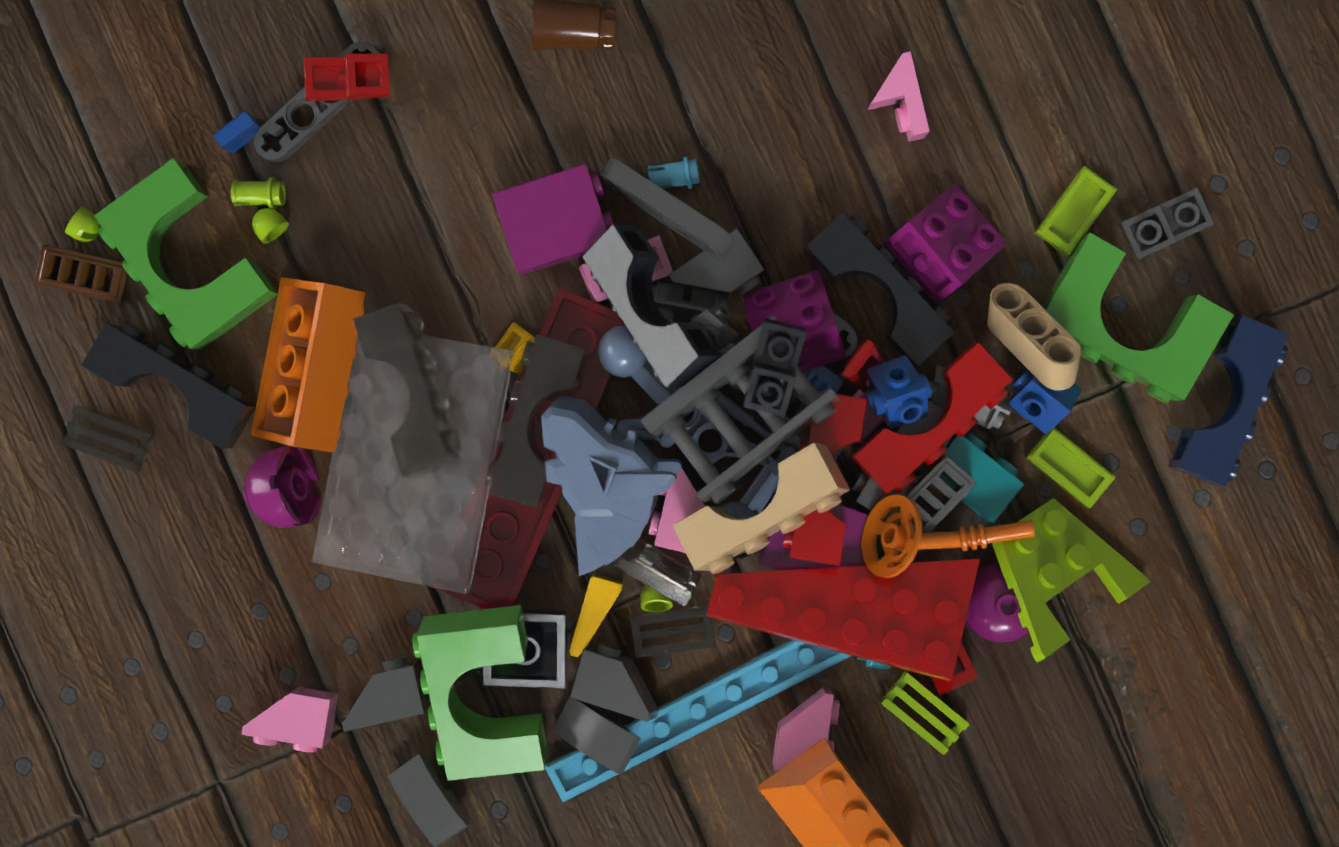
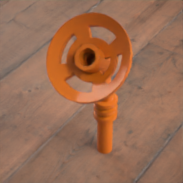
M894 494L883 498L870 512L862 533L861 549L864 562L873 574L884 578H891L902 573L911 564L917 551L920 549L962 548L963 551H968L969 546L972 550H977L978 545L984 549L990 543L1035 537L1033 521H1025L990 527L978 524L977 529L973 525H969L968 530L961 526L958 531L922 533V520L917 505L906 496ZM900 507L901 513H894L886 521L883 520L889 512ZM912 516H913L914 523H915V531H914L913 524L911 523ZM877 535H881V543L885 552L881 559H879L876 549ZM901 562L899 565L892 567L893 563Z

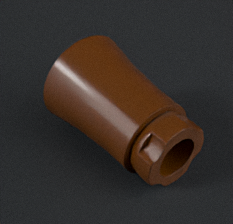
M534 0L532 52L551 49L597 50V46L613 49L616 8H600V4L578 3L566 0Z

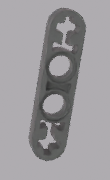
M360 41L347 47L338 57H346V54L380 53L370 43ZM304 87L256 132L254 147L257 153L269 162L279 163L287 160L352 100L305 101ZM303 105L311 106L315 114L313 122L306 127L297 126L293 119L295 110ZM283 121L298 134L294 139L288 133L283 136L279 141L282 146L279 152L273 149L266 151L269 147V142L266 140L267 137L273 135L278 138L286 131L280 126Z
M611 158L599 172V178L614 192L713 257L723 259L734 245L733 238L722 227L617 159Z

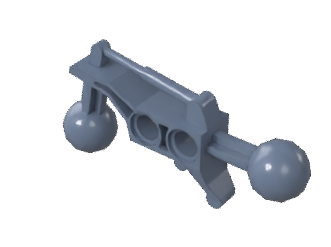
M626 325L610 329L600 340L598 355L604 369L614 376L622 378L632 377L658 406L682 388H666L655 377L652 365L643 351L632 341V334ZM720 391L716 392L719 395L717 401L722 408L745 427L749 426L765 440L772 435L754 421V417ZM697 408L694 409L690 417L685 420L684 427L699 445V436L706 429H714L719 434V444L715 449L710 451L702 450L711 463H715L724 456L739 457L704 410L698 411ZM650 412L640 418L621 419L617 423L616 428L620 433L628 435V430L632 425L638 427V438L651 439L660 442L666 448L671 447L675 443L671 436L665 437L662 434L658 438L649 433L640 420ZM749 441L753 448L758 446V444ZM783 444L778 448L780 452L775 460L769 455L759 464L763 468L739 501H730L720 507L741 520L761 513L778 488V463L795 454L794 448Z

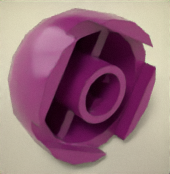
M284 446L262 453L249 466L243 495L248 506H250L251 510L262 522L277 528H291L312 523L318 516L321 494L314 495L311 480L319 481V477L312 459L302 448Z
M995 561L979 566L965 624L979 637L995 643L1014 642L1028 635V627L1022 628L1017 614L1021 611L1016 594L1014 589H1008L999 562Z

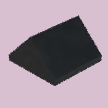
M522 610L528 639L524 662L484 666L483 685L565 688L569 633L566 611Z

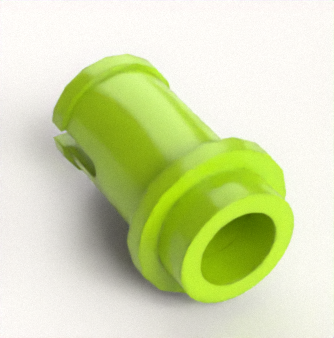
M270 177L267 181L233 180L231 199L234 206L264 205L275 210L278 206H284L286 188L284 182L277 181L275 177Z

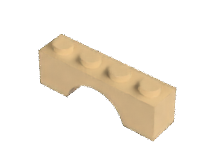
M814 442L778 463L779 483L776 494L767 508L758 515L741 520L729 514L722 507L705 506L673 525L694 570L711 571L712 574L719 573L731 567L735 563L733 557L743 551L751 554L767 546L770 543L768 537L781 530L785 534L802 526L805 523L803 517L816 509L818 513H822L841 503L839 496L849 491L850 488L827 445Z

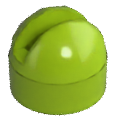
M81 206L69 221L65 233L75 240L90 242L97 238L98 229L101 228V225L94 217L95 214L92 211Z
M264 208L257 211L254 215L252 226L257 237L263 244H267L282 235L288 228L289 223L278 211Z
M657 580V585L654 586L651 581L646 582L640 594L641 609L650 613L670 610L673 607L671 587L662 580Z

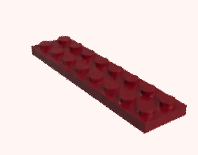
M559 287L433 588L482 609L515 606L562 494V485L547 482L545 461L556 458L554 451L544 447L541 415L561 395L584 399L597 411L612 375L604 369L599 360V343L607 331L614 327L625 325L622 318L617 316L612 309Z

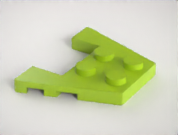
M1054 498L1018 521H1033L1035 537L992 543L1008 589H1014L1021 608V611L1017 614L1022 628L1028 627L1034 644L1030 650L1037 663L1070 641L1066 632L1047 607L1046 602L1091 570L1096 572L1118 604L1150 583L1149 579Z

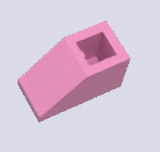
M681 468L672 486L664 493L658 494L666 496L662 512L654 510L648 534L656 536L655 546L686 553L673 525L704 508L705 504L696 495L697 491L683 468Z
M298 687L244 725L241 735L252 736L253 742L261 745L272 746L277 745L278 741L293 743V749L298 751L317 752L318 748H323L331 741L338 693Z
M822 687L777 722L772 761L774 770L779 771L823 738L826 739L834 750V741L828 740L830 724L837 725L840 702L839 700H833L834 694L830 688Z

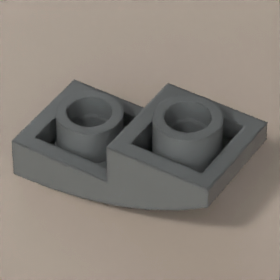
M1195 188L1122 222L1121 225L1139 260L1214 225V222L1198 188Z
M571 695L552 730L590 758L621 775L641 739L617 720L604 716L587 702L571 698Z
M426 754L416 755L388 775L393 788L408 813L434 847L441 846L470 825L453 791L443 788Z

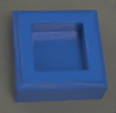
M243 111L215 132L213 137L223 149L233 154L255 137L261 125L256 118Z

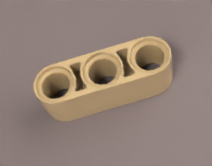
M1003 283L993 288L990 294L987 326L990 331L1044 386L1052 390L1070 388L1077 378L1081 358V346L1021 286L1013 283Z

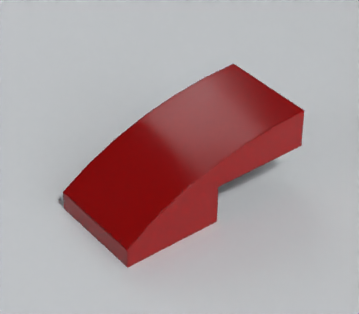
M346 54V57H304L305 101H341L390 96L388 54Z

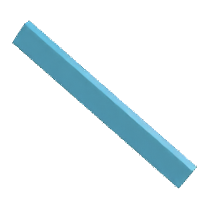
M790 639L658 706L657 718L648 722L634 718L624 723L625 727L641 738L624 771L843 661L851 655ZM577 748L545 764V769L562 802L618 775V773L598 763Z

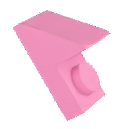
M911 51L902 53L868 110L899 103L900 108L895 109L896 122L900 133L906 132L908 142L923 139L930 132Z

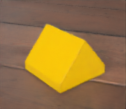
M513 322L492 350L491 355L506 368L520 375L527 365L537 338Z

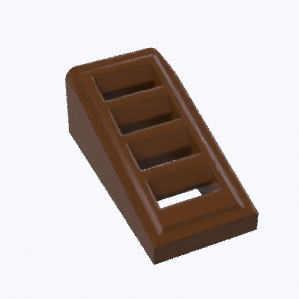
M43 245L34 283L40 286L123 304L129 275L123 268L122 262ZM60 257H62L61 264H60V268H59V273H58V277H57V281H55V279H56V274H57V270H58V266H59ZM74 260L79 261V266L73 285L69 284ZM91 264H94L97 267L92 289L86 288ZM112 268L114 272L109 292H104L103 287L107 269Z

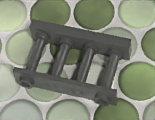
M774 315L770 318L778 321ZM762 325L640 420L650 434L658 438L662 434L665 437L671 436L707 484V486L696 493L698 498L706 503L714 500L717 504L727 498L736 490V487L733 485L734 482L814 421L816 425H819L837 411L834 405L840 399L834 391L830 389L821 396L797 366L793 389L807 405V408L789 422L784 417L758 411L774 433L757 447H752L717 401L719 395L716 392L730 382L731 385L737 384L745 395L751 371L749 366L753 363ZM696 408L698 411L704 410L740 458L739 461L722 474L718 472L684 427L686 421L683 418Z

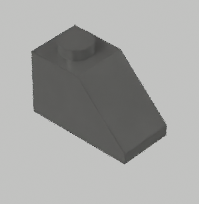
M735 229L729 234L735 243L723 259H717L703 251L669 274V279L673 285L718 292L728 296L738 291L743 296L761 283L758 276L763 273L764 268L739 231Z
M598 643L597 648L593 647L583 650L571 698L646 722L657 718L659 709L633 660L621 655V648Z
M402 656L382 662L384 668L379 669L372 675L342 723L344 732L424 714L430 705L427 694H423L421 688V666L419 660L408 662L407 657Z

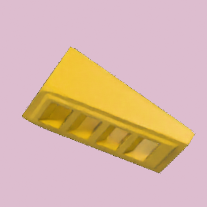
M597 573L592 574L569 650L571 656L579 657L583 653V650L587 647L620 594L624 581Z

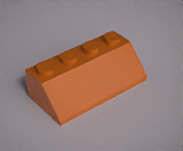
M280 278L251 436L293 447L335 453L337 441L342 431L341 419L344 404L349 394L348 383L352 362L357 353L356 341L360 321L364 315L366 292L320 282Z
M825 738L818 741L757 786L803 847H906Z

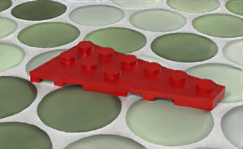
M980 559L911 563L902 573L891 578H884L873 574L866 565L717 574L707 610V617L950 682L954 674ZM900 563L893 564L892 567H895V566L899 565Z

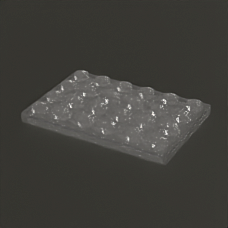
M360 324L356 341L357 352L352 362L348 383L349 391L345 398L340 425L341 431L337 440L335 453L332 452L312 563L464 594L470 593L514 351Z

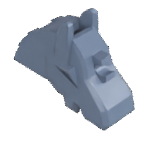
M561 395L541 415L544 447L554 451L556 458L545 461L547 482L562 485L563 496L576 514L575 531L579 576L600 568L604 564L605 566L619 558L629 547L635 545L655 508L658 494L664 493L672 486L677 478L676 475L682 468V462L680 459H658L638 439V427L631 425L628 435L617 432L614 429L617 420L610 418L607 422L584 399Z

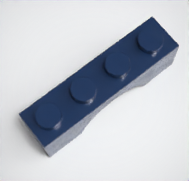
M1243 315L1232 317L1215 352V356L1225 366L1231 379L1232 393L1229 405L1224 414L1213 424L1200 429L1183 430L1168 467L1214 486L1225 487L1228 481L1230 482L1235 478L1240 467L1238 455L1243 443L1247 444L1255 432L1256 422L1253 419L1258 407L1263 406L1269 398L1272 390V384L1269 381L1274 368H1279L1286 357L1288 347L1284 344L1289 334Z

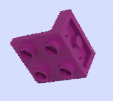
M954 183L885 241L884 244L934 303L938 304L964 284L1006 246V241L962 189Z
M820 271L800 275L743 295L752 332L763 324L764 318L770 319L773 315L780 322L806 328L807 334L797 365L802 372L847 358Z

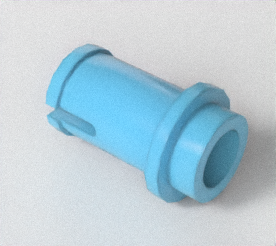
M688 156L683 157L684 161L654 166L648 165L649 180L662 189L685 185L688 186V189H692L693 184L700 183L697 159L689 160Z

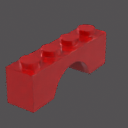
M979 343L971 345L941 372L946 385V403L941 416L930 428L914 435H902L886 428H880L850 456L883 493L889 494L893 489L897 494L903 491L915 480L916 476L912 472L925 461L929 466L947 450L943 445L944 442L954 433L958 437L963 436L978 422L974 415L985 405L992 409L1008 395L1009 392L1005 387L1013 379Z
M817 391L821 396L825 394V392ZM836 394L840 399L834 405L837 411L819 425H816L814 421L809 424L811 425L809 442L801 441L799 451L815 442L827 445L831 455H833L843 447L860 443L867 399ZM817 509L803 517L805 523L802 526L785 533L783 547L791 549L790 558L840 566L847 524L835 517L829 510L818 513Z

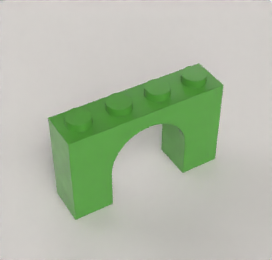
M172 158L95 214L94 217L101 225L98 233L104 242L112 249L117 247L125 258L122 262L125 271L134 281H141L149 293L145 295L148 303L158 314L162 315L164 313L173 326L169 330L174 339L184 348L188 346L190 349L202 350L277 296L278 292L256 261L248 258L238 262L208 285L197 289H182L168 278L160 260V245L166 230L174 221L209 197L184 163Z
M1092 233L1084 235L1070 255L1042 307L1081 346V357L1093 363H1097L1099 359L1113 367L1111 370L1113 375L1131 384L1134 380H1137L1148 387L1146 393L1158 401L1166 404L1170 400L1185 401L1234 314L1199 294L1185 298L1164 336L1155 345L1143 351L1132 350L1120 345L1106 331L1101 319L1100 307L1103 294L1126 253Z
M521 605L423 616L418 633L413 634L414 655L416 658L422 659L424 668L420 674L423 694H429L431 705L428 708L429 725L431 730H437L439 739L436 742V758L438 764L445 767L447 781L545 770L548 745L542 713L503 718L485 717L467 708L457 696L454 682L458 677L471 669L524 662L528 639Z

